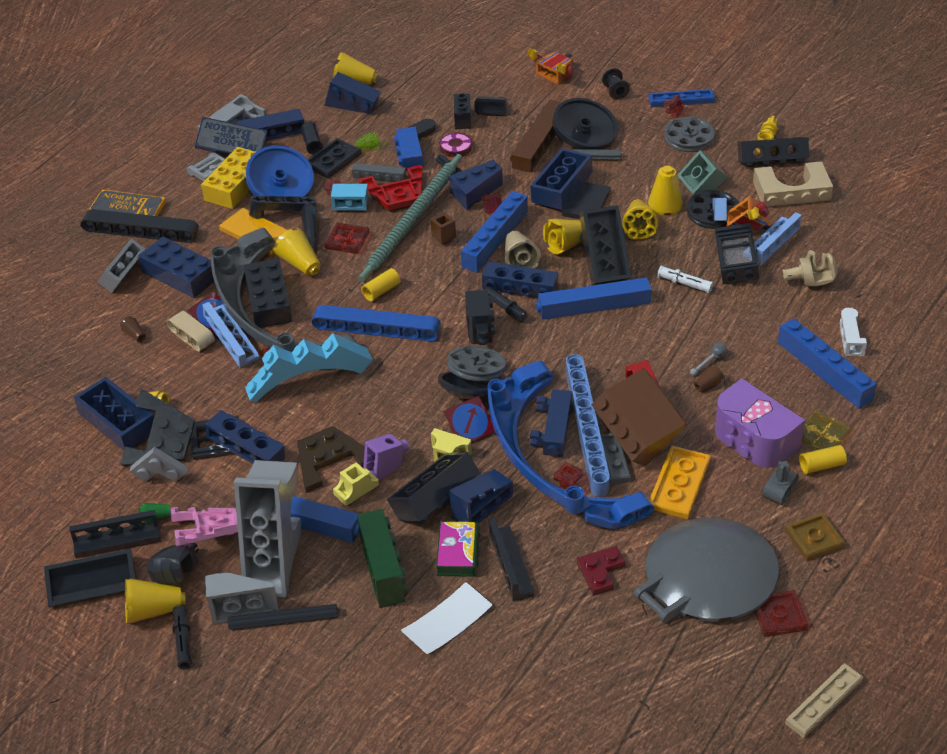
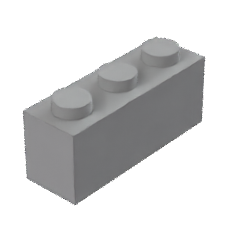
M131 238L97 282L112 293L137 262L138 255L146 249Z

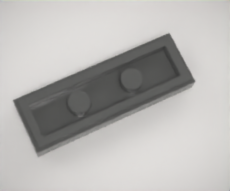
M612 433L601 434L610 475V485L631 482V475L623 448Z

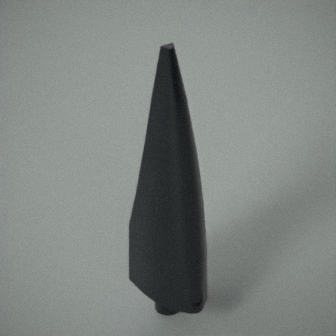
M306 203L301 210L302 230L315 254H317L319 238L318 213L312 204Z

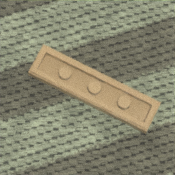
M844 663L786 719L785 724L805 738L863 681V676Z

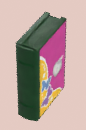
M440 521L436 564L437 576L476 577L479 565L478 550L480 539V525L478 522Z

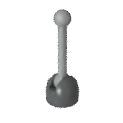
M717 342L711 348V356L698 367L691 369L690 374L696 376L698 371L713 358H723L728 354L727 347L723 343Z

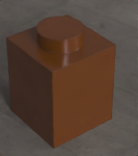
M444 212L430 219L431 234L439 243L444 244L456 238L455 220Z

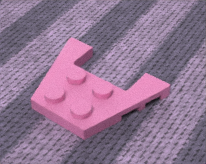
M170 507L172 522L195 520L196 525L194 529L174 531L176 546L238 532L235 508H208L207 512L205 510L196 511L195 507L188 508V511H178V507Z

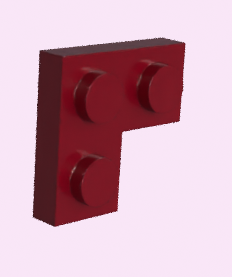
M614 546L578 557L577 565L594 596L614 590V584L608 572L625 567V560L618 547Z

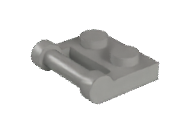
M212 152L207 158L194 166L190 165L186 170L190 176H195L204 182L225 159Z

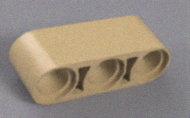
M185 311L179 312L166 321L172 333L198 352L215 342L212 332Z

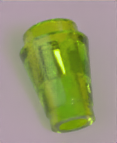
M370 131L354 140L356 147L359 149L377 147L376 145L380 144L376 131Z

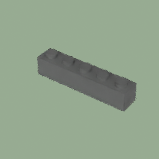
M354 163L352 174L353 178L373 176L375 180L397 182L405 180L406 168Z

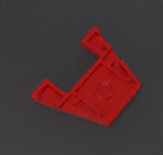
M422 165L407 168V173L410 179L380 186L377 185L373 176L360 178L358 181L359 184H367L368 194L388 211L411 206L422 193L423 169Z

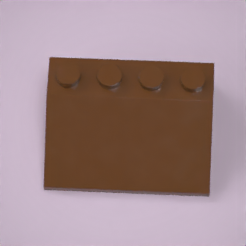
M644 368L605 390L591 404L630 460L644 467L688 425Z

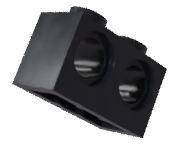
M454 94L455 129H471L470 94Z

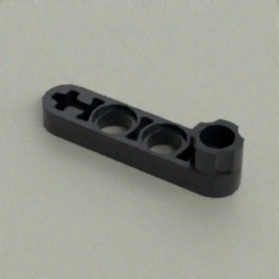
M251 196L249 216L261 218L264 216L265 210L301 211L306 203H310L316 208V199L301 196Z

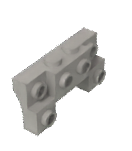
M240 94L209 118L237 124L236 121L266 115V109L255 105L246 96Z

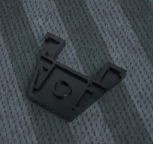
M140 389L136 407L154 411L156 414L146 450L124 447L120 465H133L153 447H156L177 461L185 460L195 420L147 391Z

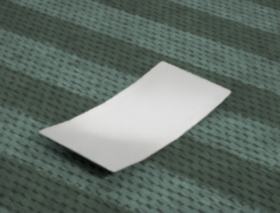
M464 583L436 608L401 631L426 654H429L465 630L484 614L492 604L468 583Z

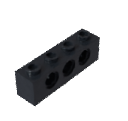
M809 137L738 141V162H742L744 165H754V162L760 161V164H771V160H777V163H786L787 159L801 162L804 161V158H809ZM791 145L793 152L789 155L787 148ZM772 147H775L777 150L774 156L770 154ZM756 148L760 150L758 157H755L753 154Z

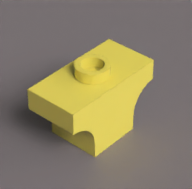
M435 428L432 431L431 442L434 462L445 453L469 452L471 456V439Z
M356 462L340 472V481L333 488V493L347 506L377 487L379 480L369 470L363 469Z

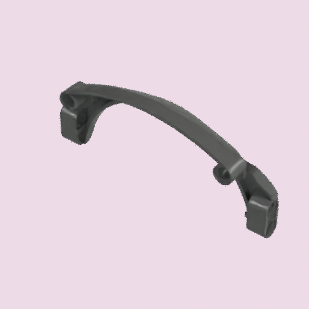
M259 228L240 237L235 246H230L227 249L224 246L214 247L211 250L213 278L219 297L229 315L242 329L265 346L271 348L273 345L292 352L300 342L295 341L291 333L284 332L276 337L260 329L247 316L241 302L242 288L246 279L244 265L257 263L264 255L271 251L275 245L273 237L265 228ZM345 334L341 336L352 342L357 343L356 340L350 334ZM322 342V343H314V344H317V345H319V346H322V345L324 344V342Z

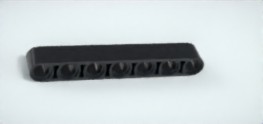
M89 209L80 222L81 228L87 232L157 240L165 237L171 241L185 243L192 242L199 230L198 223L190 219Z

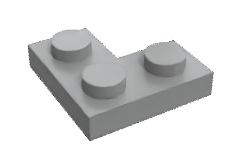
M153 447L131 466L130 473L146 482L157 473L176 482L187 473L188 467Z

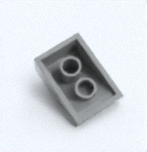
M228 572L205 576L206 598L213 624L227 622L229 616L279 610L275 586L272 582Z

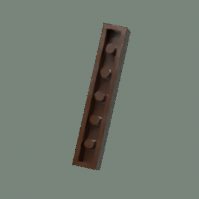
M549 100L542 107V111L536 116L534 123L530 125L528 132L524 134L521 142H518L517 148L510 155L513 169L531 173L556 135L552 119L557 106L562 102Z

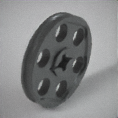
M680 117L666 125L664 138L668 145L677 150L696 152L708 148L713 143L715 132L712 125L703 119Z
M480 346L456 348L449 353L447 362L448 369L453 374L473 381L497 379L504 374L506 360L500 353Z

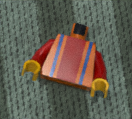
M529 48L527 56L536 62L537 75L557 85L564 79L571 78L573 72V57L571 54L564 56L558 52H553L546 56H540L537 54L538 51Z
M751 196L747 197L727 211V226L725 227L751 223L752 234L761 228L768 230L772 222L768 217L769 210L765 202H758Z

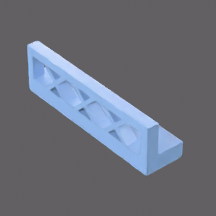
M795 212L789 219L781 217L754 242L757 263L759 265L768 260L800 229L801 214ZM749 247L743 253V257L752 261Z
M210 302L203 304L205 319L239 368L260 359L256 349L239 325L229 315L223 304L213 308ZM223 312L225 315L224 319H221L217 313ZM226 325L233 326V332H230ZM235 338L242 339V345H239ZM244 351L251 352L252 356L246 358Z

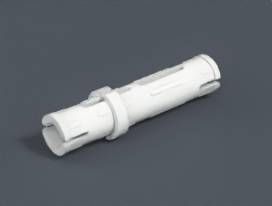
M661 265L658 270V277L671 280L674 284L680 283L710 293L712 290L713 282L682 273L679 269L673 270Z

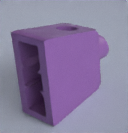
M392 434L366 441L363 469L369 470L380 481L402 465L403 453L409 450L408 442L405 439L399 441Z

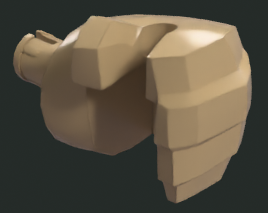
M812 250L808 251L806 258H799V267L782 270L784 281L801 278L804 285L820 286L833 282L838 272L837 264L832 254L822 253L821 264L816 265L815 252Z

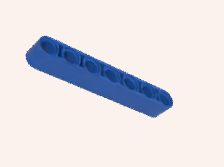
M319 305L311 321L313 327L319 330L429 342L437 339L441 326L440 320L433 316Z

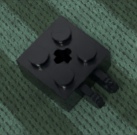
M488 290L465 291L469 342L482 346L492 343V335H495L494 323L491 324V322L495 321L494 309L490 310V308H493L492 297H488Z

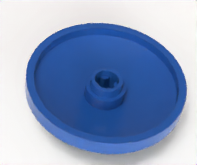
M268 146L258 150L250 157L246 166L245 178L250 191L255 196L307 197L312 189L314 173L309 161L298 151L285 146Z

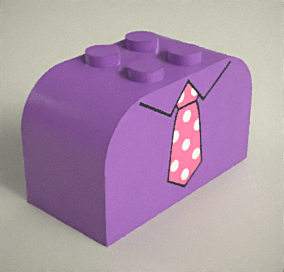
M742 378L720 394L717 402L715 434L726 446L734 449L742 457L761 467H775L779 461L787 460L801 448L805 424L803 418Z

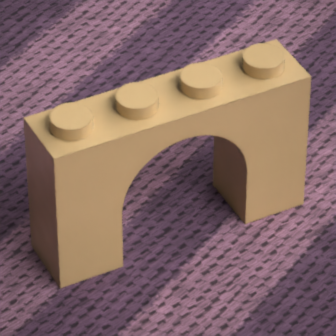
M822 161L805 163L803 178L806 183L799 186H789L779 182L775 177L772 167L754 168L753 183L760 201L765 202L767 207L830 201L832 198L833 185Z

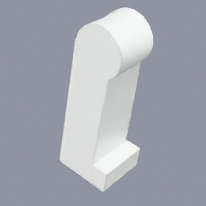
M845 308L841 312L840 330L845 356H864L867 342L866 338H860L857 326L858 312L853 308Z

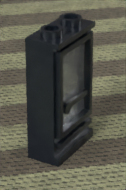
M751 223L715 228L722 283L730 284L760 279Z

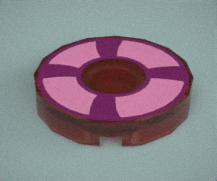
M462 133L447 134L440 139V151L449 157H454L457 154L464 156L471 151L472 140L469 136Z

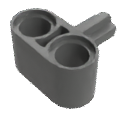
M788 461L778 462L777 468L768 479L762 492L763 497L779 504H784L799 477V474L790 471Z

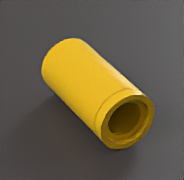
M390 268L361 287L362 294L368 301L372 302L401 283L400 276L394 269Z
M841 445L800 454L799 462L803 473L809 474L846 465L847 457L844 448Z

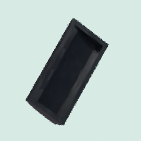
M131 549L44 566L49 608L125 592V580L130 578L136 579L134 555Z

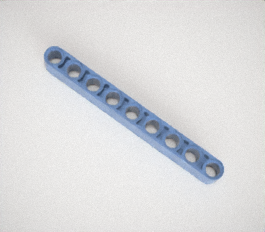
M573 354L566 358V378L569 391H572V406L590 491L594 496L604 497L609 493V470L595 409L591 405L593 400L584 360L580 355Z

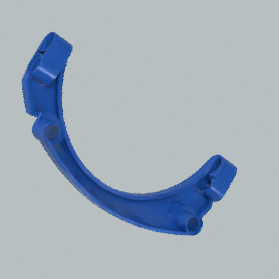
M535 361L516 369L512 374V378H505L504 380L493 379L488 383L489 410L496 436L509 460L538 490L566 508L567 512L571 514L582 512L585 515V521L605 528L617 529L625 527L653 513L654 505L643 492H637L630 496L628 494L624 498L610 499L584 496V490L579 486H570L564 490L548 482L526 461L518 445L517 428L526 406L553 380L552 372L543 361Z

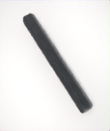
M337 604L229 616L227 624L229 629H240L332 618L338 616Z

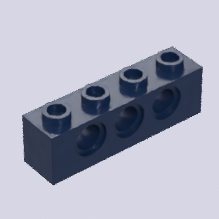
M487 261L482 273V289L491 286L498 292L538 298L539 293L557 291L558 272Z
M220 410L205 424L206 437L252 464L255 460L282 462L285 459V449L281 442L238 420L232 414Z

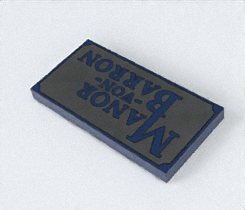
M202 117L195 148L230 155L237 147L257 152L264 148L267 130Z

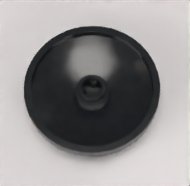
M572 98L563 101L557 106L552 119L556 134L565 143L577 149H605L613 143L618 131L616 118L611 111L602 104L586 98Z

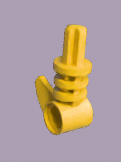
M775 116L769 117L762 124L757 140L774 139L778 131V126L776 125L778 119ZM772 147L770 152L776 151V148Z

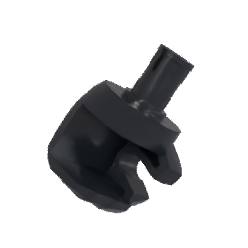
M194 542L180 546L175 544L163 548L153 555L147 565V572L151 581L164 585H178L179 582L184 581L183 573L191 572L197 568L199 562L196 555L199 551L198 545Z

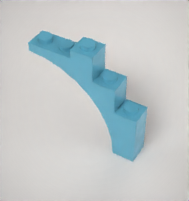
M334 333L322 346L303 339L292 352L273 345L262 358L264 366L247 384L245 389L249 400L256 403L272 388L291 377L320 369H344L361 374L373 359L366 347Z

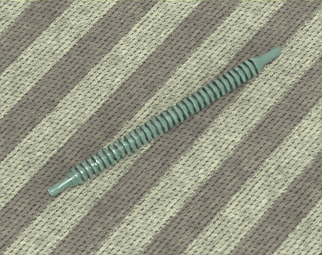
M457 154L450 163L444 164L404 216L366 262V268L358 277L361 282H364L371 272L377 271L448 183L449 176L455 174L456 166L462 160V155Z

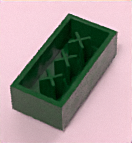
M382 509L357 514L360 541L379 608L405 602L404 593L408 592L405 582L406 574L404 566L398 563L401 562L399 550L395 548L394 533L390 532L391 524L389 517L384 516Z

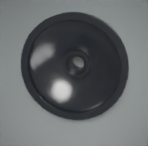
M451 371L438 375L440 386L451 395L459 397V400L467 401L477 396L480 398L488 396V383L490 381L464 379L453 374Z

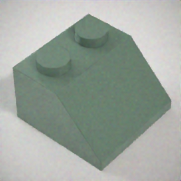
M701 150L697 152L677 175L693 195L704 190H716L728 177L713 158Z

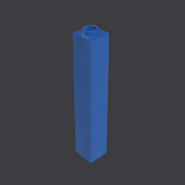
M647 278L539 293L535 306L537 313L540 312L542 320L650 304L652 289Z
M293 496L291 517L301 518V529L353 543L355 538L360 535L357 519L358 513Z

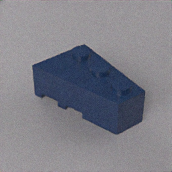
M337 72L330 82L324 106L371 114L378 104L381 91Z
M491 160L449 176L450 193L466 210H469L471 208L470 205L474 202H480L481 197L485 194L489 195L503 185L502 167L495 160Z
M493 469L449 490L451 518L455 521L480 523L513 496V481Z

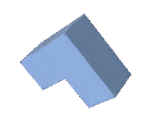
M713 198L714 221L727 220V198Z

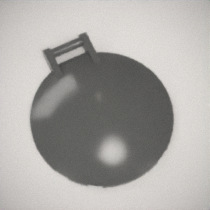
M723 518L692 519L674 525L655 540L646 558L648 581L637 587L633 595L638 600L644 601L659 615L658 618L663 623L669 622L679 614L685 617L687 614L699 617L700 621L718 622V619L729 617L733 620L754 612L771 597L778 581V560L768 541L754 529L742 523ZM650 594H653L666 608H663Z

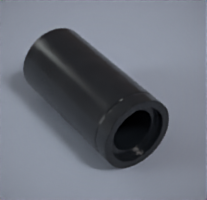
M312 122L303 124L301 133L307 152L315 154L323 148L317 127Z

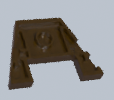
M334 426L297 441L306 493L323 486L322 479L316 472L321 468L349 456H353L356 462L362 468L364 467L365 447Z

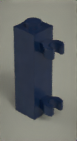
M552 389L551 399L545 396H537L536 411L544 412L548 410L545 433L531 430L530 445L534 447L543 445V455L563 457L572 406V391Z

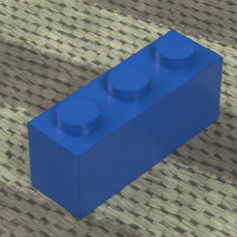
M416 127L396 129L394 144L396 146L399 166L402 165L403 168H406V172L407 168L422 165L423 169V158Z

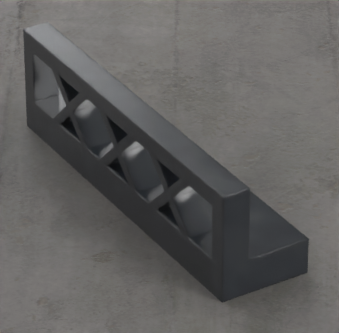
M155 510L69 526L76 559L161 542L160 528ZM152 518L153 521L148 523L141 522L142 520ZM124 523L131 524V525L128 526V527H121V526H120L121 524H124ZM103 527L109 528L107 531H100V530H99L100 528H103ZM83 531L87 532L86 535L77 536L76 534Z
M489 519V536L512 601L534 597V590L510 525L498 528L496 519Z

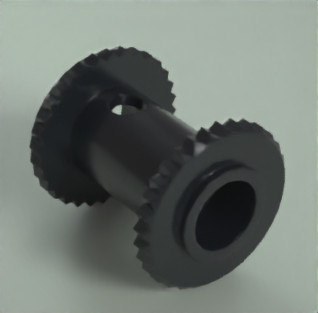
M611 68L602 76V83L604 86L610 87L609 95L613 99L624 98L630 90L629 83L622 80L623 73L618 68Z

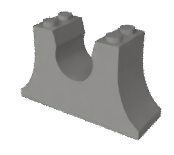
M255 460L247 477L236 478L234 481L241 573L245 577L274 583L276 596L287 597L292 564L302 537L301 518L291 517L292 500L299 482L298 465L293 462Z

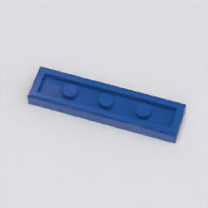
M712 89L649 93L648 95L650 107L715 103Z

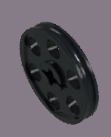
M720 190L700 191L689 199L687 204L688 217L693 223L708 229L727 226V220L709 221V219H714L712 197L727 198V204L733 205L731 207L727 206V211L739 204L734 196Z

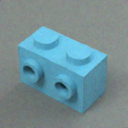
M333 184L331 192L332 210H367L369 198L367 184Z

